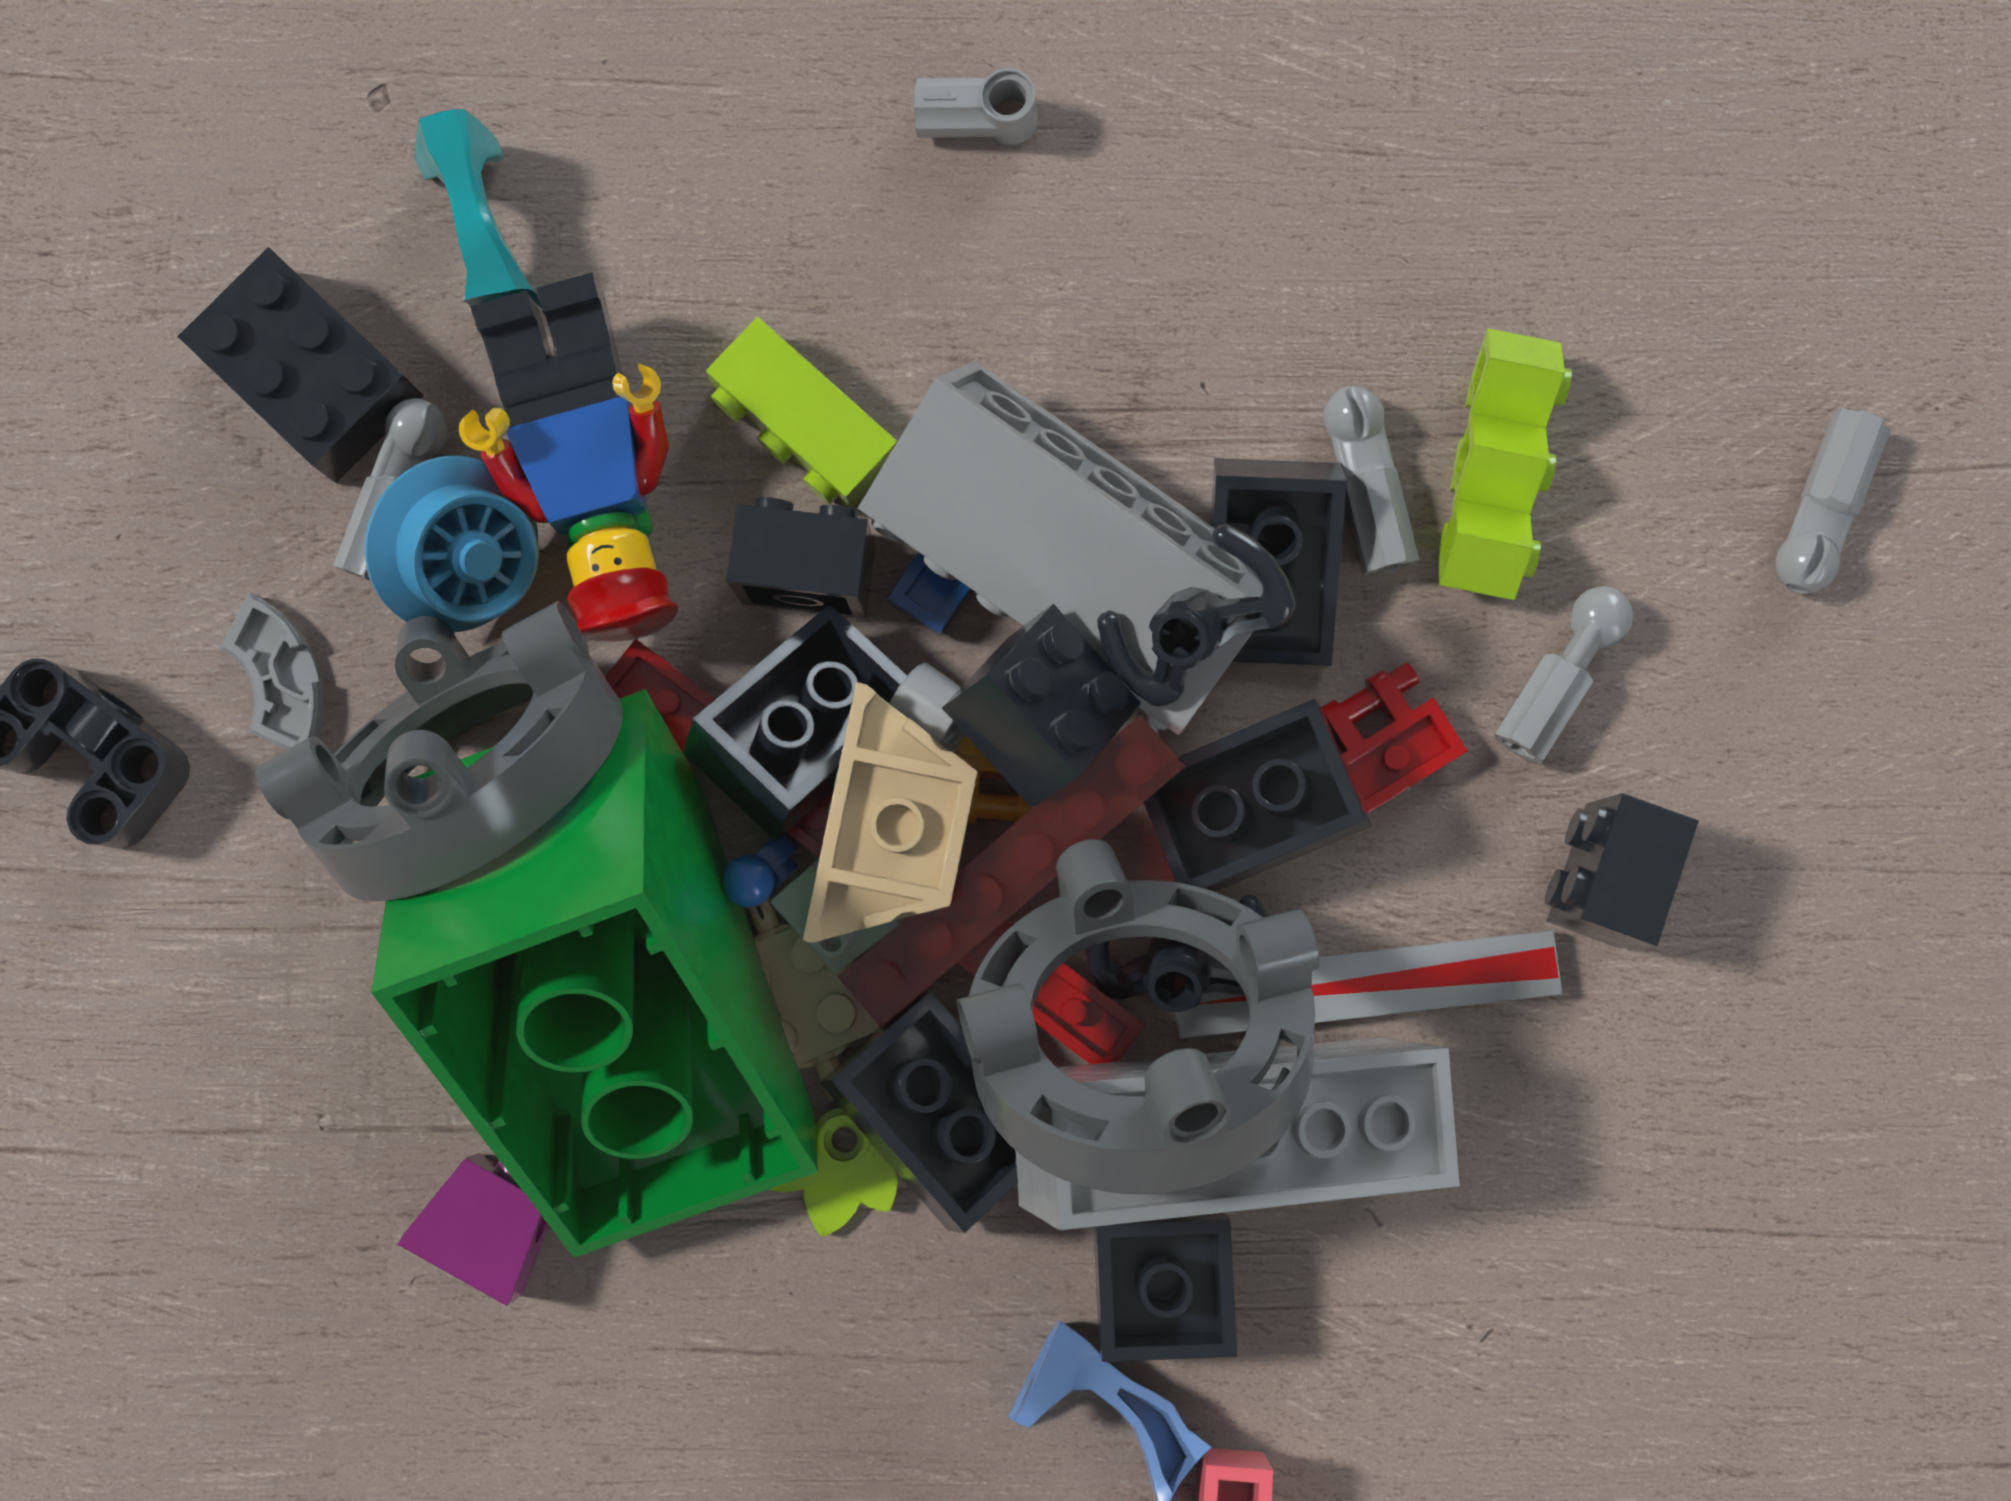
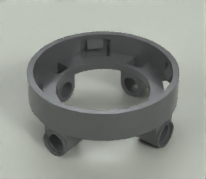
M559 601L502 631L504 643L471 656L468 655L458 641L452 628L443 620L432 616H420L411 619L403 625L398 633L395 657L396 674L408 692L396 699L362 726L334 755L323 741L316 736H311L256 767V779L268 803L281 817L292 821L298 829L301 838L344 892L360 900L388 901L420 894L454 881L499 857L538 830L566 806L599 770L612 750L621 730L623 708L621 701L589 655L587 644L577 624ZM420 648H430L439 652L442 657L435 662L423 663L415 660L410 653ZM531 701L523 716L510 732L489 752L468 768L464 766L448 744V742L479 723L512 707ZM418 765L429 767L436 772L427 778H414L407 775ZM386 796L390 805L377 806Z
M1090 839L1070 846L1061 854L1056 864L1060 897L1031 911L1009 928L989 950L979 966L969 996L957 999L960 1022L972 1060L974 1081L985 1113L1006 1142L1025 1159L1060 1179L1086 1188L1120 1194L1171 1193L1200 1187L1241 1170L1269 1150L1289 1129L1300 1112L1309 1090L1313 1070L1315 1035L1312 971L1318 969L1319 953L1316 938L1306 914L1302 909L1298 908L1263 918L1234 899L1197 886L1157 880L1127 881L1113 848L1107 842ZM1158 937L1189 944L1221 962L1233 974L1243 989L1248 1001L1250 1019L1241 1045L1229 1061L1215 1073L1203 1052L1189 1048L1179 1049L1161 1056L1150 1065L1144 1079L1145 1096L1116 1095L1090 1088L1075 1081L1060 1071L1046 1057L1038 1045L1037 1030L1032 1012L1037 995L1052 972L1067 959L1084 949L1119 938ZM1283 1040L1297 1045V1060L1291 1071L1283 1067L1271 1090L1259 1086L1258 1084L1262 1081L1275 1059L1280 1041ZM1044 1105L1066 1119L1093 1129L1102 1130L1103 1133L1098 1141L1082 1138L1055 1128L1036 1118Z

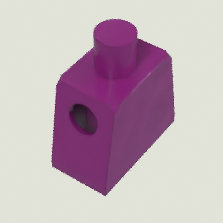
M478 1153L466 1157L402 1235L397 1245L507 1306L521 1297L527 1287L548 1223L502 1163Z

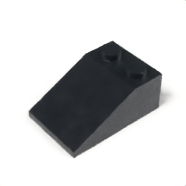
M1214 458L1210 525L1216 529L1220 525L1227 524L1258 541L1274 556L1287 576L1296 602L1295 611L1282 627L1253 631L1232 662L1332 666L1347 484L1341 463Z

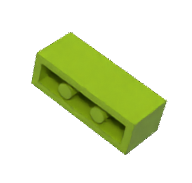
M758 316L706 370L716 390L710 396L715 404L737 423L744 416L762 431L756 437L759 443L781 463L784 464L790 457L808 472L802 479L804 483L828 505H831L838 499L844 506L853 508L868 492L898 442Z

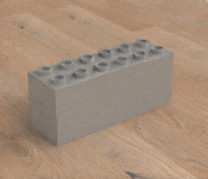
M976 361L941 375L934 380L858 507L860 511L872 518L871 524L877 532L894 542H906L925 556L924 562L933 572L946 579H958L977 593V600L983 607L998 616H1010L1024 626L1052 604H1055L1112 670L1113 668L1103 651L1097 625V618L1101 613L1111 610L1121 617L1125 638L1134 657L1145 670L1154 672L1158 657L1152 650V631L1149 629L1150 621L1154 614L1174 593L1189 587L1208 589L1219 599L1225 600L1261 597L1263 592L1262 584L1247 566L1238 558L1215 546L1212 539L1215 528ZM1238 616L1229 617L1228 624ZM1187 622L1191 628L1198 630L1193 623ZM1253 631L1236 634L1217 648L1208 658L1200 661L1194 668L1188 669L1184 680L1185 690L1178 701L1167 706L1157 707L1152 706L1132 692L1141 702L1136 709L1138 715L1155 728L1161 730L1169 728L1177 735H1180Z
M1384 1037L1315 1043L1309 1090L1300 1112L1289 1129L1269 1150L1255 1161L1237 1172L1200 1187L1162 1194L1104 1192L1060 1179L1031 1163L1015 1150L1019 1206L1058 1230L1460 1186L1449 1048ZM1297 1045L1278 1048L1275 1059L1262 1081L1258 1084L1259 1086L1271 1090L1283 1067L1291 1071L1297 1060ZM1236 1051L1207 1053L1205 1055L1215 1073L1229 1061ZM1158 1058L1057 1068L1075 1081L1102 1092L1125 1096H1145L1144 1079L1146 1071ZM1044 1105L1036 1118L1055 1128L1082 1138L1098 1141L1103 1133L1102 1130L1093 1129L1066 1119Z

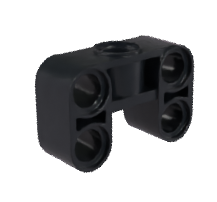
M33 658L19 664L0 686V770L15 773H29L38 770L47 762L63 741L91 761L87 767L93 771L92 775L76 793L67 808L66 821L69 831L77 840L90 845L111 848H128L136 845L146 836L185 786L189 778L190 764L187 755L182 749L146 723L144 718L132 707L108 691L100 688L81 672L46 659ZM52 678H56L58 683L57 694L49 704L45 705L42 698L43 689ZM14 728L17 742L13 751L5 756L2 748L3 739ZM154 752L158 759V770L154 777L145 782L140 772L141 764L146 756ZM113 803L118 813L117 822L108 833H105L100 823L101 815L104 809Z

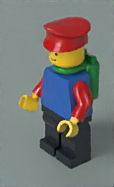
M592 272L536 288L542 312L547 319L555 352L558 354L552 356L540 310L527 291L470 306L477 330L482 336L504 410L493 408L485 415L486 425L490 431L481 426L479 415L476 411L471 410L459 424V435L462 441L468 447L481 451L480 456L502 495L521 509L533 522L549 523L560 535H564L568 548L567 564L574 585L568 593L567 600L584 638L598 642L632 641L635 638H644L660 631L673 621L678 613V604L669 598L666 575L656 569L649 536L653 531V523L646 502V495L657 488L669 451L661 405L656 400L661 389L659 376L651 368L638 363V369L643 376V384L637 392H630L629 383L622 372L604 292ZM507 432L509 440L502 439L501 437Z

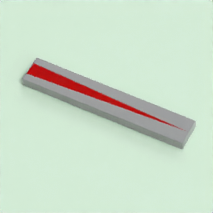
M1554 930L1319 957L1318 969L1312 971L1315 1023L1563 994ZM1222 992L1202 994L1199 1005L1187 1011L1175 1012L1178 1038L1247 1031L1250 1011L1246 996Z

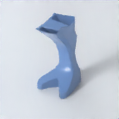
M1058 1320L1051 1329L1009 1412L1008 1418L1029 1429L1045 1412L1068 1393L1091 1390L1114 1407L1132 1427L1144 1455L1156 1500L1178 1501L1179 1484L1211 1446L1185 1426L1171 1402L1131 1381L1108 1362H1102L1100 1353L1088 1340Z

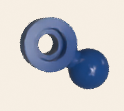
M785 834L777 842L771 837L754 855H742L733 859L726 866L722 876V886L726 896L733 903L742 907H755L764 903L772 892L799 866L790 857L798 849V846Z

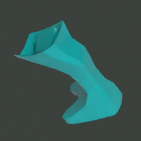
M451 109L419 118L415 141V161L424 180L440 179L445 183L460 250L467 270L463 302L473 306L527 291L532 300L541 307L536 292L522 272L501 234L486 199L481 171L485 163L497 162L504 157L498 139L485 125L465 109Z

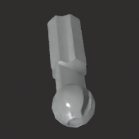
M1353 385L1337 390L1327 400L1323 410V424L1332 440L1337 463H1341L1347 480L1345 503L1363 576L1377 575L1415 564L1419 561V556L1398 472L1394 468L1384 428V407L1375 393L1365 387Z
M413 398L404 400L393 406L385 417L384 441L372 473L369 477H366L336 556L334 567L370 581L365 563L364 548L366 529L376 503L396 478L415 465L434 459V456L441 451L447 442L448 425L443 412L435 404L423 399Z
M1844 408L1832 414L1800 498L1802 501L1789 535L1776 552L1774 568L1780 582L1788 589L1801 594L1820 592L1828 587L1838 575L1841 551L1854 517L1860 512L1891 430L1884 424L1883 418L1865 410L1854 411Z
M1606 586L1595 587L1585 591L1575 600L1570 616L1574 635L1562 654H1545L1495 733L1494 738L1502 743L1507 750L1527 761H1532L1542 766L1594 682L1586 668L1598 649L1608 648L1621 642L1628 635L1632 626V606L1628 598L1615 588Z

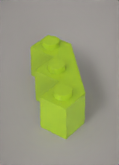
M1490 328L1486 330L1469 382L1465 408L1470 409L1468 425L1464 437L1458 442L1449 492L1455 493L1452 503V515L1449 523L1443 525L1439 544V585L1515 600L1523 577L1532 578L1535 574L1540 557L1541 543L1538 540H1533L1530 513L1538 491L1547 492L1549 490L1556 468V455L1548 451L1546 426L1553 406L1564 405L1572 379V370L1564 367L1561 342Z

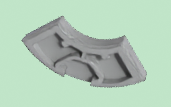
M248 592L220 649L229 653L241 664L252 685L254 712L247 732L285 750L311 736H316L320 739L324 720L325 696L323 680L314 653L304 635L283 612L271 603Z

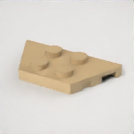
M856 682L803 936V941L814 943L947 907L951 904L977 771L955 753L949 751L932 738L910 718L908 719L886 702L872 688L862 683Z

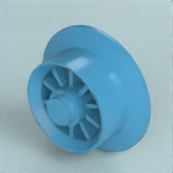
M444 456L430 459L415 465L396 478L376 503L370 516L365 536L364 554L368 576L382 602L402 620L408 622L416 617L432 616L446 622L454 633L471 630L509 611L527 593L534 580L539 560L537 522L529 519L521 509L502 495L483 460L467 456Z

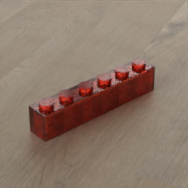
M1144 713L1141 714L1104 747L1080 778L1033 807L957 873L950 906L906 917L897 927L838 976L839 980L875 1022L882 1027L1058 876L1056 872L1057 861L1066 849L1084 840H1100L1181 771L1187 762Z

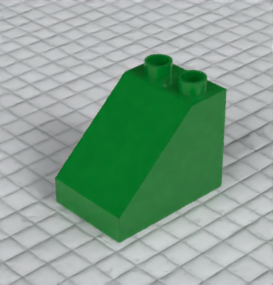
M646 689L619 699L623 708V721L617 740L608 757L581 791L543 826L499 857L454 881L420 894L386 901L371 990L374 998L574 1258L819 1172L814 1113L793 1051H791L771 987L767 982L744 908L729 900L723 890L722 876L728 862L702 786ZM492 748L460 760L468 768ZM431 770L414 778H427L436 772Z

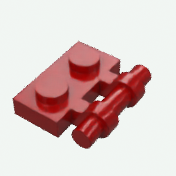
M1407 662L1389 673L1380 670L1365 680V688L1340 703L1332 700L1321 707L1334 738L1343 751V759L1367 814L1468 751L1434 697L1413 710L1410 708L1402 694L1418 685L1420 681L1415 670ZM1380 708L1384 711L1391 724L1363 740L1354 724Z

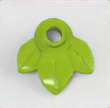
M838 1107L824 1114L815 1126L819 1172L769 1189L776 1192L804 1190L803 1198L813 1226L821 1236H828L848 1223L857 1211L860 1202L869 1208L889 1212L897 1193L898 1179L895 1169L841 1107ZM848 1127L856 1133L857 1145L854 1149L842 1151L836 1147L833 1136L838 1128Z

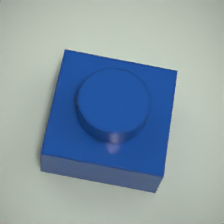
M918 552L887 599L889 603L941 637L972 592V589L958 579L949 580L933 572L925 564V556Z

